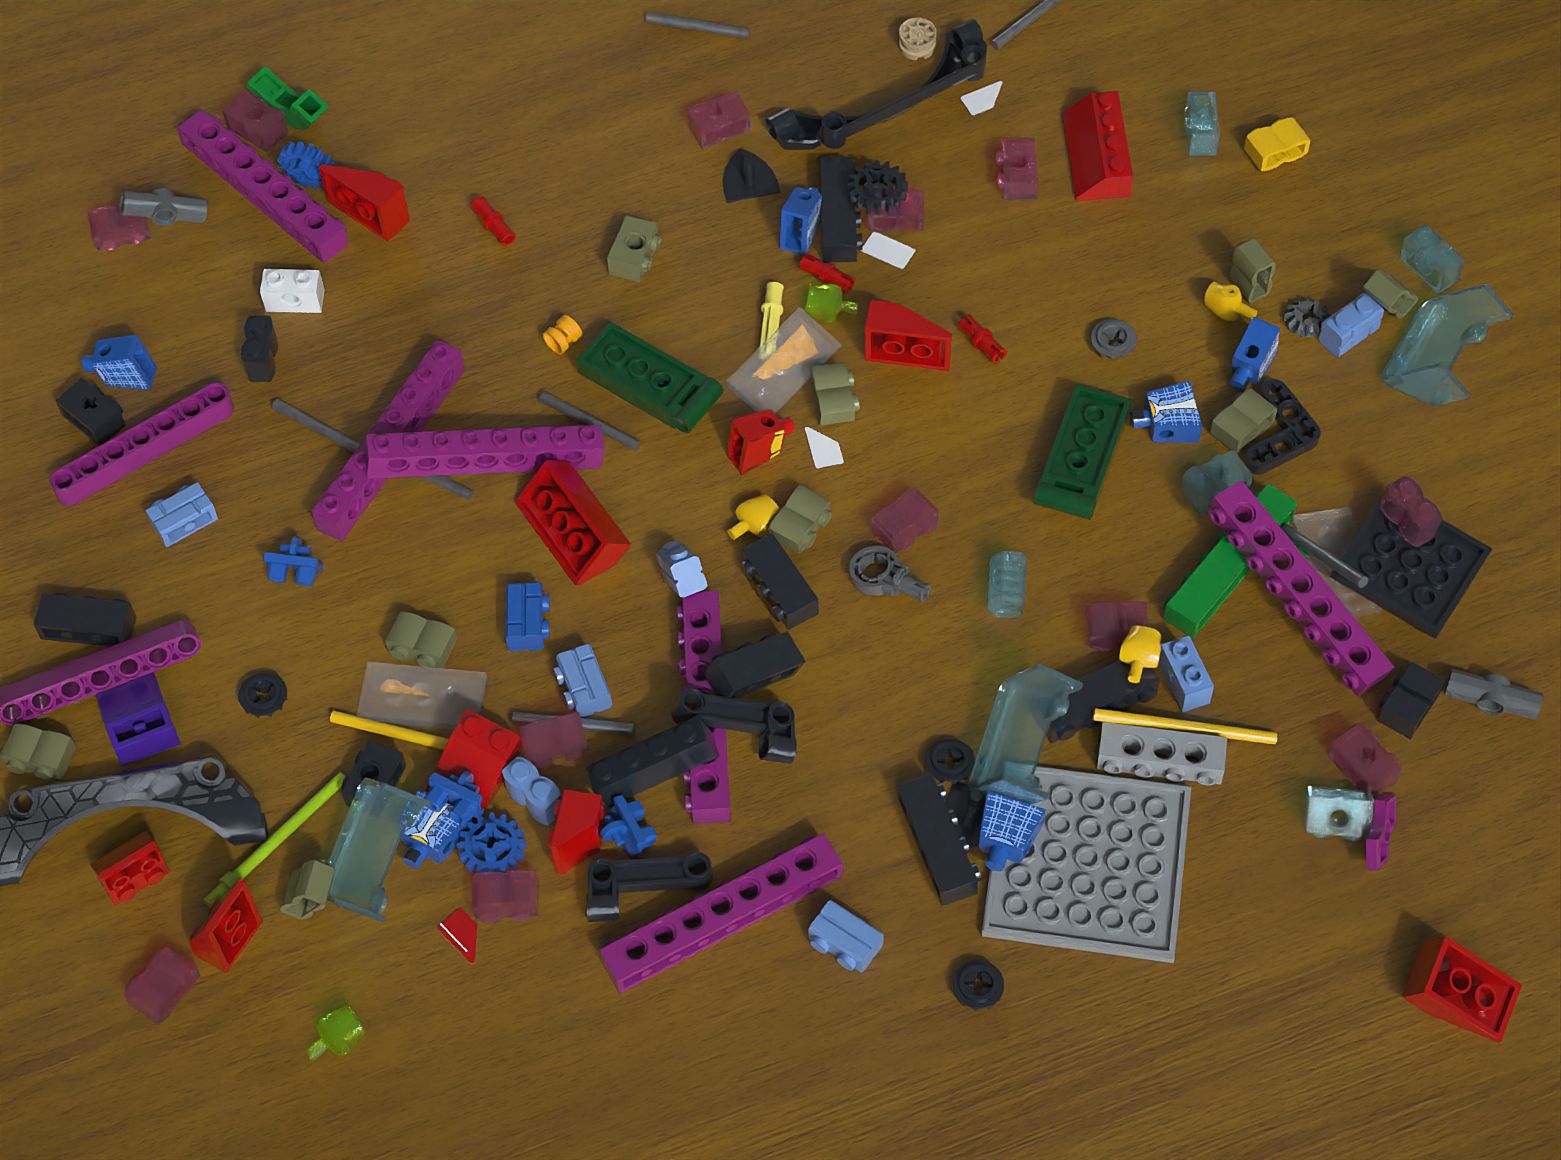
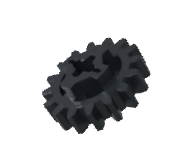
M875 160L872 166L868 162H864V169L856 167L855 174L849 175L848 194H850V202H856L857 209L865 207L866 214L876 210V214L880 215L881 210L884 209L891 213L892 206L900 208L901 201H906L908 192L906 174L899 173V166L890 168L889 161L885 162L884 165H880L879 161Z

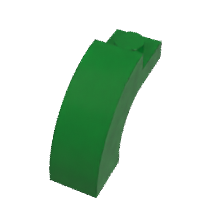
M266 66L246 84V88L266 105V112L294 129L304 130L309 128L330 107L310 88L304 94L294 91Z

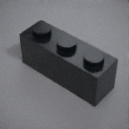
M773 533L741 549L742 562H740V567L747 578L752 577L756 583L755 588L759 597L762 600L767 599L771 605V613L778 623L782 621L787 630H790L819 614L817 596Z
M55 593L54 595L43 594L34 621V627L42 640L111 647L131 639L137 617L131 603L121 599L110 601L100 600L92 596L81 598L71 597L63 593Z
M788 631L778 635L770 633L755 644L746 642L729 654L727 651L718 653L711 659L712 663L704 674L717 696L736 699L794 676L806 661Z

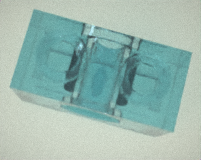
M1188 92L1185 121L1189 156L1216 155L1220 136L1216 93Z
M1426 224L1405 237L1400 254V259L1438 294L1459 280L1465 259Z
M1232 450L1226 454L1221 453L1214 456L1209 462L1201 466H1193L1188 469L1183 475L1181 491L1201 516L1208 512L1207 508L1216 495L1240 480L1250 489L1253 475L1236 452Z
M1307 786L1303 821L1306 832L1321 838L1329 837L1330 834L1342 835L1343 838L1348 840H1360L1361 837H1368L1372 826L1374 809L1372 793L1369 791ZM1336 810L1346 812V815L1339 820L1330 817Z

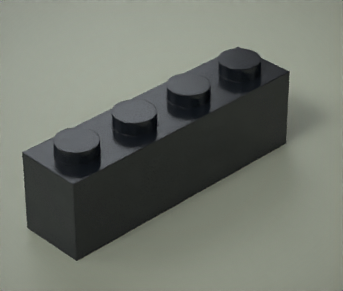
M853 157L820 158L824 262H857V250H862V234H856V228H861V211L855 210L856 202H850V194H848L849 175L855 174Z
M1117 661L1034 700L1033 717L1050 744L1058 740L1065 741L1074 736L1077 731L1086 727L1093 728L1101 723V721L1092 720L1094 708L1126 712L1134 704L1139 702L1146 703L1152 700L1158 692L1160 678L1153 668L1143 667L1140 681L1132 683L1128 680L1131 665Z
M697 715L586 766L593 792L602 795V801L610 807L615 804L613 801L614 797L623 795L625 799H628L720 756L712 731Z
M931 773L897 785L898 801L941 905L944 906L978 894V882L981 881V875L976 863L970 864L967 856L970 850L964 835L959 837L955 827H958V821L954 810H948L944 801L947 800V795L941 782L936 783Z

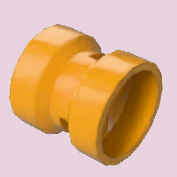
M563 315L557 320L556 326L549 327L543 332L542 336L548 347L560 355L569 348L571 342H576L582 337V331L571 317Z

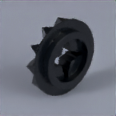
M264 672L252 675L240 687L238 694L240 705L247 714H253L258 719L264 715L271 717L273 712L278 709L282 710L284 702L288 700L286 684L279 676L272 673ZM256 691L262 694L268 692L271 700L261 699L259 701Z
M943 739L934 743L926 753L925 767L941 783L946 781L952 782L955 785L959 780L963 779L966 781L968 775L974 770V753L962 741ZM947 754L955 762L953 770H950L948 765L945 764Z
M969 961L960 966L953 977L954 997L958 998L962 1006L971 1007L975 1011L983 1008L990 1009L992 1005L1000 1001L1004 991V979L1001 972L996 966L986 961ZM978 975H981L982 985L987 988H982L979 996H976L974 987L969 985L975 984Z

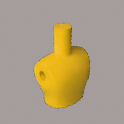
M1214 281L1205 293V306L1221 319L1234 321L1242 315L1252 320L1257 315V310L1242 303L1241 292L1235 285H1222Z
M766 494L748 499L741 503L735 511L736 517L740 522L727 532L733 540L747 531L763 538L769 534V526L781 509Z
M1132 626L1122 642L1119 660L1131 665L1128 680L1132 683L1140 681L1143 667H1158L1161 654V634L1156 629L1146 626Z

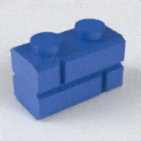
M522 583L508 584L506 586V642L510 651H524L525 649L542 650L544 648V638H550L549 620H544V612H550L549 594H544L541 583H526L525 585Z

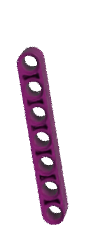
M212 383L56 470L50 477V483L58 501L63 505L76 504L230 417L234 412V405L228 387L222 383Z
M177 621L0 689V721L6 725L19 724L191 658L201 648V641L196 628L189 621ZM184 637H190L186 641H180ZM155 648H161L157 652H151ZM127 659H132V661L128 663H122ZM98 670H103L100 674H93ZM70 681H73V682H74V683L71 684V685H67V686L64 685L65 683L70 682ZM38 693H45L44 695L39 697L35 696ZM9 704H16L13 707L5 708Z

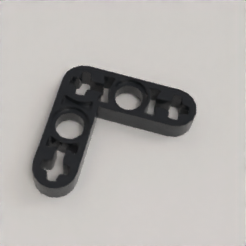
M1270 379L1264 382L1260 396L1277 408L1275 420L1283 431L1251 446L1247 450L1244 466L1250 473L1257 475L1264 474L1312 450L1317 446L1321 435L1318 424L1287 385L1278 379ZM1293 410L1297 413L1298 417L1288 419L1283 416L1282 412ZM1277 443H1285L1290 447V450L1288 452H1280L1275 448V445ZM1253 457H1256L1257 459L1264 458L1263 463H1261L1259 460L1253 461Z

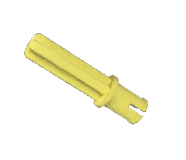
M778 282L767 283L765 303L761 306L763 321L759 355L765 360H768L776 352L780 315L784 310L781 305L784 286Z

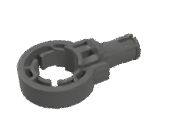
M883 546L866 547L858 551L850 561L849 571L852 584L863 594L871 596L886 594L894 597L895 594L904 593L921 602L926 601L925 597L928 598L931 585L909 576V566L900 563L897 555L889 548ZM874 558L878 559V563L887 566L886 571L877 575V578H867L865 575H862L866 566L874 563Z

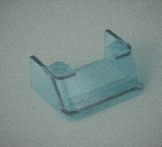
M1487 283L1432 298L1425 302L1417 311L1383 370L1381 378L1390 388L1431 406H1441L1449 402L1466 399L1470 393L1450 372L1463 346L1482 341L1487 334L1486 331L1490 324L1512 319L1514 314Z
M1037 664L1006 678L997 693L969 779L968 790L972 792L974 789H979L983 792V797H986L987 792L990 791L1028 804L1046 800L1049 793L1042 791L1040 779L1034 775L1050 722L1059 716L1062 717L1066 713L1069 706L1068 694L1082 689L1083 683L1042 664Z
M364 778L357 789L328 861L330 867L335 868L336 871L327 900L335 905L384 923L386 916L379 913H382L385 909L388 895H385V888L382 884L405 827L409 828L413 823L417 824L423 815L424 806L430 808L432 802L386 783Z

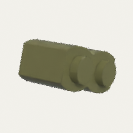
M1255 238L1239 243L1234 249V263L1231 266L1229 277L1251 304L1269 294L1272 288L1271 277L1275 272L1276 264Z
M1383 269L1372 271L1364 281L1363 290L1388 312L1393 313L1398 318L1405 317L1418 301V297Z
M845 362L811 367V384L820 425L855 421V412L860 411L858 395L852 394L851 390L854 387L852 370L847 371Z
M1248 389L1244 393L1239 392L1232 399L1230 406L1224 410L1219 409L1212 416L1210 434L1235 453H1239L1255 437L1271 426L1275 421L1277 408L1253 389Z
M799 485L788 499L786 505L769 526V534L773 533L782 546L800 554L805 548H811L817 536L815 532L821 526L825 527L832 517L831 501Z
M401 611L385 643L390 655L398 660H416L420 666L426 669H443L458 638L455 628L447 624L427 620L416 614Z
M14 724L0 757L6 764V768L11 772L23 774L24 771L34 772L38 778L51 781L52 778L63 779L76 750V745L72 738L67 735L53 731H42L28 725Z
M312 859L305 862L298 870L291 872L280 912L303 920L312 917L314 911L324 909L336 871L335 868L330 867V864L325 860Z

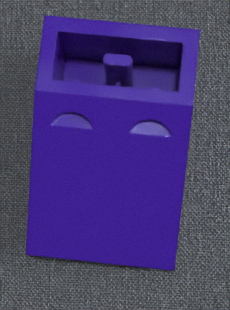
M154 672L96 694L107 732L122 767L181 745Z

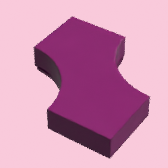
M1383 792L1374 800L1372 827L1366 838L1367 870L1378 871L1389 860L1390 839L1393 828L1396 825V794L1394 792Z

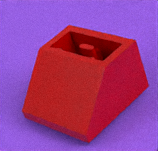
M564 790L562 801L557 800L554 810V819H557L555 829H550L547 840V847L551 848L550 861H554L557 874L566 873L600 851L603 840L600 832L606 826L603 820L605 812L602 795Z
M146 831L90 864L97 879L114 905L132 899L138 891L148 885L160 882L166 874L170 873L158 846Z

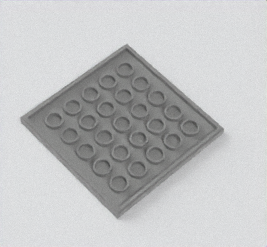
M1005 762L1001 795L1046 810L1043 826L1023 861L1017 863L1007 859L1003 871L990 869L982 936L1174 963L1191 786Z

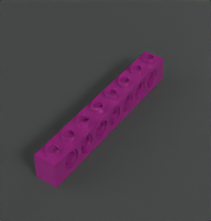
M201 109L177 127L183 146L323 264L348 245L347 229L341 220L332 218L323 205L314 203L305 190L296 188L287 175L278 173L269 160L260 158L251 145L242 143L237 134L231 129L228 131L224 128L216 116H210Z
M436 340L368 434L421 432L465 371L461 350ZM366 437L311 511L317 530L340 541L345 539L388 479H367L365 462Z
M601 425L366 434L365 442L367 479L538 471L546 460L570 462L575 469L601 468L604 453Z
M1240 480L1216 495L1207 508L1212 522L1221 527L1228 536L1230 544L1238 549L1246 558L1251 570L1260 575L1268 591L1272 595L1277 596L1284 605L1286 613L1302 627L1306 638L1310 642L1315 643L1322 652L1324 660L1340 674L1344 685L1348 689L1353 690L1358 697L1384 680L1394 668L1393 664L1245 483ZM1235 516L1241 517L1245 522L1239 521ZM1254 539L1260 540L1264 545L1257 544ZM1273 562L1280 564L1283 569L1277 568ZM1292 585L1300 588L1302 592L1294 590ZM1311 609L1317 610L1321 616L1314 614ZM1330 632L1337 634L1340 639H1335ZM1349 656L1355 657L1359 663L1353 662Z
M696 592L682 597L683 605H677L678 623H684V631H678L679 649H685V657L679 658L680 676L686 675V684H680L681 694L688 688H694L703 694L717 696L708 679L704 681L696 679L698 677H706L704 672L711 665V659L722 652L719 592ZM697 624H703V625H705V626L700 627V628L694 627V626L697 625ZM698 650H704V651H706V652L703 653V654H696V653H695V652L698 651ZM708 727L712 731L720 757L684 773L685 785L691 784V794H685L686 813L692 812L693 824L731 822L726 729ZM705 785H710L714 787L709 791H704L700 789Z
M824 833L817 837L810 836L804 839L798 847L790 851L784 850L777 853L771 861L761 866L754 865L745 871L744 875L734 880L728 879L723 881L715 890L708 894L694 896L683 907L677 910L675 908L667 910L660 916V919L650 924L644 923L637 926L631 934L621 939L614 938L608 941L599 950L601 963L620 994L843 877V863ZM803 863L812 866L807 870L797 868L798 865ZM773 878H781L784 880L781 884H772L769 882ZM752 892L756 894V896L752 899H745L741 897L744 893ZM718 907H726L728 909L723 914L714 912ZM691 921L700 923L697 928L693 929L685 926ZM662 936L672 938L668 943H659L657 941ZM633 951L644 953L639 958L629 957V954Z

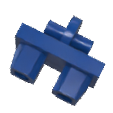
M294 536L290 544H281L280 552L289 553V555L264 553L263 561L268 564V580L271 582L286 583L288 569L297 570L295 583L313 587L317 572H323L324 564L319 563L317 558L301 556L311 554V547L302 546L301 537Z
M465 771L460 778L452 774L449 779L435 772L430 776V789L425 797V805L428 809L437 813L442 810L446 803L454 805L450 811V818L463 826L473 816L479 819L484 813V809L481 808L482 795L478 794L480 788L472 784L474 780L472 773Z
M623 795L614 797L615 805L608 811L607 817L603 819L606 826L601 830L600 835L604 841L614 840L616 846L623 845L630 860L639 858L642 849L654 844L657 833L652 825L639 827L637 821H641L644 816V808L639 800L626 802Z

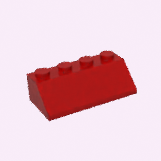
M1119 91L1090 93L1062 113L1076 201L1131 197L1133 172Z
M546 460L515 501L518 508L575 585L579 586L616 565L631 545L570 462Z

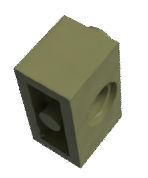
M626 215L607 257L609 275L641 283L644 274L649 273L651 269L654 251L658 252L661 246L662 236L658 233V223Z

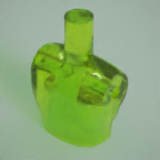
M838 285L810 286L804 314L826 323H833L840 311L857 314L859 303L842 300V290Z
M345 1005L338 1010L324 1015L316 1022L315 1026L321 1039L309 1047L306 1053L313 1061L327 1049H330L336 1056L342 1057L356 1046L359 1039L367 1032V1029L356 1013L348 1005Z

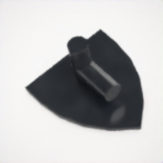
M742 148L731 157L723 178L727 203L781 193L773 170L764 160Z
M957 781L955 785L953 784L949 793L946 807L948 810H954L958 821V827H955L959 837L964 835L969 849L979 845L987 793Z

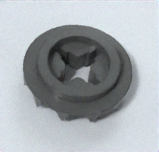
M1306 296L1303 300L1295 298L1291 305H1287L1284 321L1293 333L1303 337H1314L1320 335L1322 322L1331 315L1328 313L1327 306H1322L1319 299L1312 301ZM1308 312H1312V317L1302 322L1303 314L1306 315Z
M1103 321L1092 331L1091 342L1093 351H1098L1102 358L1109 356L1113 361L1116 357H1123L1125 359L1128 353L1134 351L1137 342L1136 333L1129 324L1123 321ZM1119 335L1118 343L1115 342L1113 345H1108L1109 339L1112 340Z

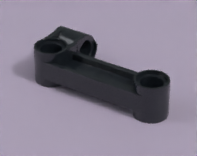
M688 688L682 692L671 709V717L676 724H680L698 715L707 727L759 734L758 755L761 760L791 764L794 761L797 750L795 714L792 707L785 702L780 701L773 704L703 694L697 689Z
M694 852L688 856L616 861L599 858L594 860L588 866L587 871L588 922L619 920V893L675 889L702 891L707 889L712 883L713 878L709 857L702 852ZM697 868L705 870L699 875L691 873L692 870ZM603 874L610 876L605 881L596 880L598 876Z

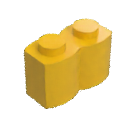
M1291 117L1278 119L1270 127L1255 128L1250 131L1246 136L1244 150L1260 171H1268L1284 162L1297 160L1307 154L1311 140L1296 120Z

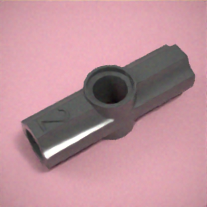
M159 188L151 193L122 191L119 205L120 214L150 217L158 225H170L176 220L205 223L208 208L207 200L175 196L173 191L166 188Z
M1451 669L1445 689V696L1477 704L1479 710L1484 713L1499 715L1507 712L1533 720L1538 718L1544 697L1543 693L1511 685L1509 679L1501 675L1488 674L1481 677Z

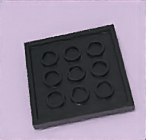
M1387 488L1340 559L1368 578L1366 586L1360 588L1335 570L1332 571L1330 578L1436 639L1486 561L1492 548Z

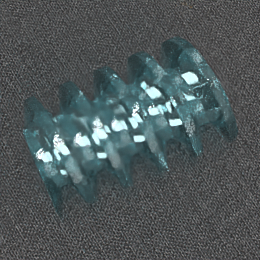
M1003 551L993 555L990 559L987 609L994 616L1014 618L1022 615L1023 611L1020 607L1025 605L1024 595L1026 594V588L1024 585L1026 584V577L1024 575L1027 572V567L1025 566L1027 556L1021 552Z

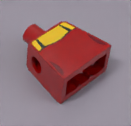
M770 409L732 420L726 456L741 475L751 471L781 453L784 437L795 432L793 421L790 417L779 420Z

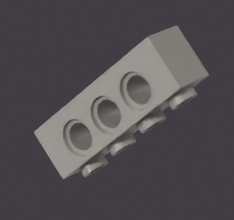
M1103 722L1097 769L1105 770L1112 774L1125 772L1133 773L1143 778L1157 776L1165 777L1175 782L1189 780L1207 786L1221 785L1225 771L1227 737ZM1130 749L1134 750L1137 754L1130 755L1124 751ZM1162 753L1168 756V758L1162 759L1155 754ZM1193 757L1198 759L1199 762H1190L1186 758Z

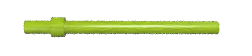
M341 772L334 776L233 872L228 871L220 878V884L203 899V902L211 908L212 904L216 900H220L231 886L239 879L243 880L341 788L346 776Z

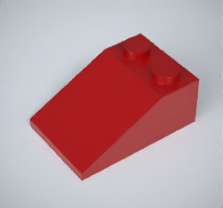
M325 164L319 167L327 202L388 242L410 221L407 210L408 206L403 192L404 188L396 179L391 180L382 173Z
M870 300L865 326V361L950 371L952 333L899 303L887 300Z
M467 709L451 734L434 772L447 779L452 774L460 778L465 771L474 775L472 784L480 788L478 794L482 795L481 808L484 809L485 813L504 782L502 770L519 756L523 750L522 738L520 735ZM429 783L425 789V792L427 793L430 789ZM473 816L471 818L472 823L477 824L478 820Z
M239 879L224 893L220 900L218 899L212 904L209 916L202 925L194 929L190 937L189 945L194 955L225 973L228 972L263 922L245 881Z
M1442 936L1423 941L1402 998L1431 1016L1498 1043L1502 1041L1522 985L1449 937Z

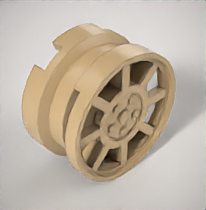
M911 18L900 26L899 50L906 58L917 60V58L924 57L926 59L935 52L936 28L931 21L924 18Z

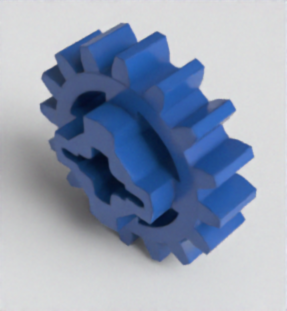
M292 141L289 142L288 146L284 145L277 160L280 163L279 169L285 170V175L288 177H293L294 183H298L304 188L310 185L314 190H317L318 186L324 190L319 167L322 164L332 166L337 164L336 162L329 161L330 155L322 154L323 149L317 148L311 143L308 146H304L301 141H298L297 145Z
M490 812L489 819L484 820L481 816L479 819L477 818V824L467 822L469 832L461 831L460 838L463 842L457 843L458 851L461 853L459 855L462 864H466L467 872L471 873L476 870L479 879H482L485 873H487L490 880L493 881L496 873H500L503 878H506V870L508 868L513 871L518 870L516 860L524 861L525 857L522 851L527 850L526 841L523 840L525 838L523 829H518L515 819L508 823L506 814H502L499 819H495L494 813Z

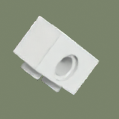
M263 270L260 294L266 312H322L325 289L320 270Z

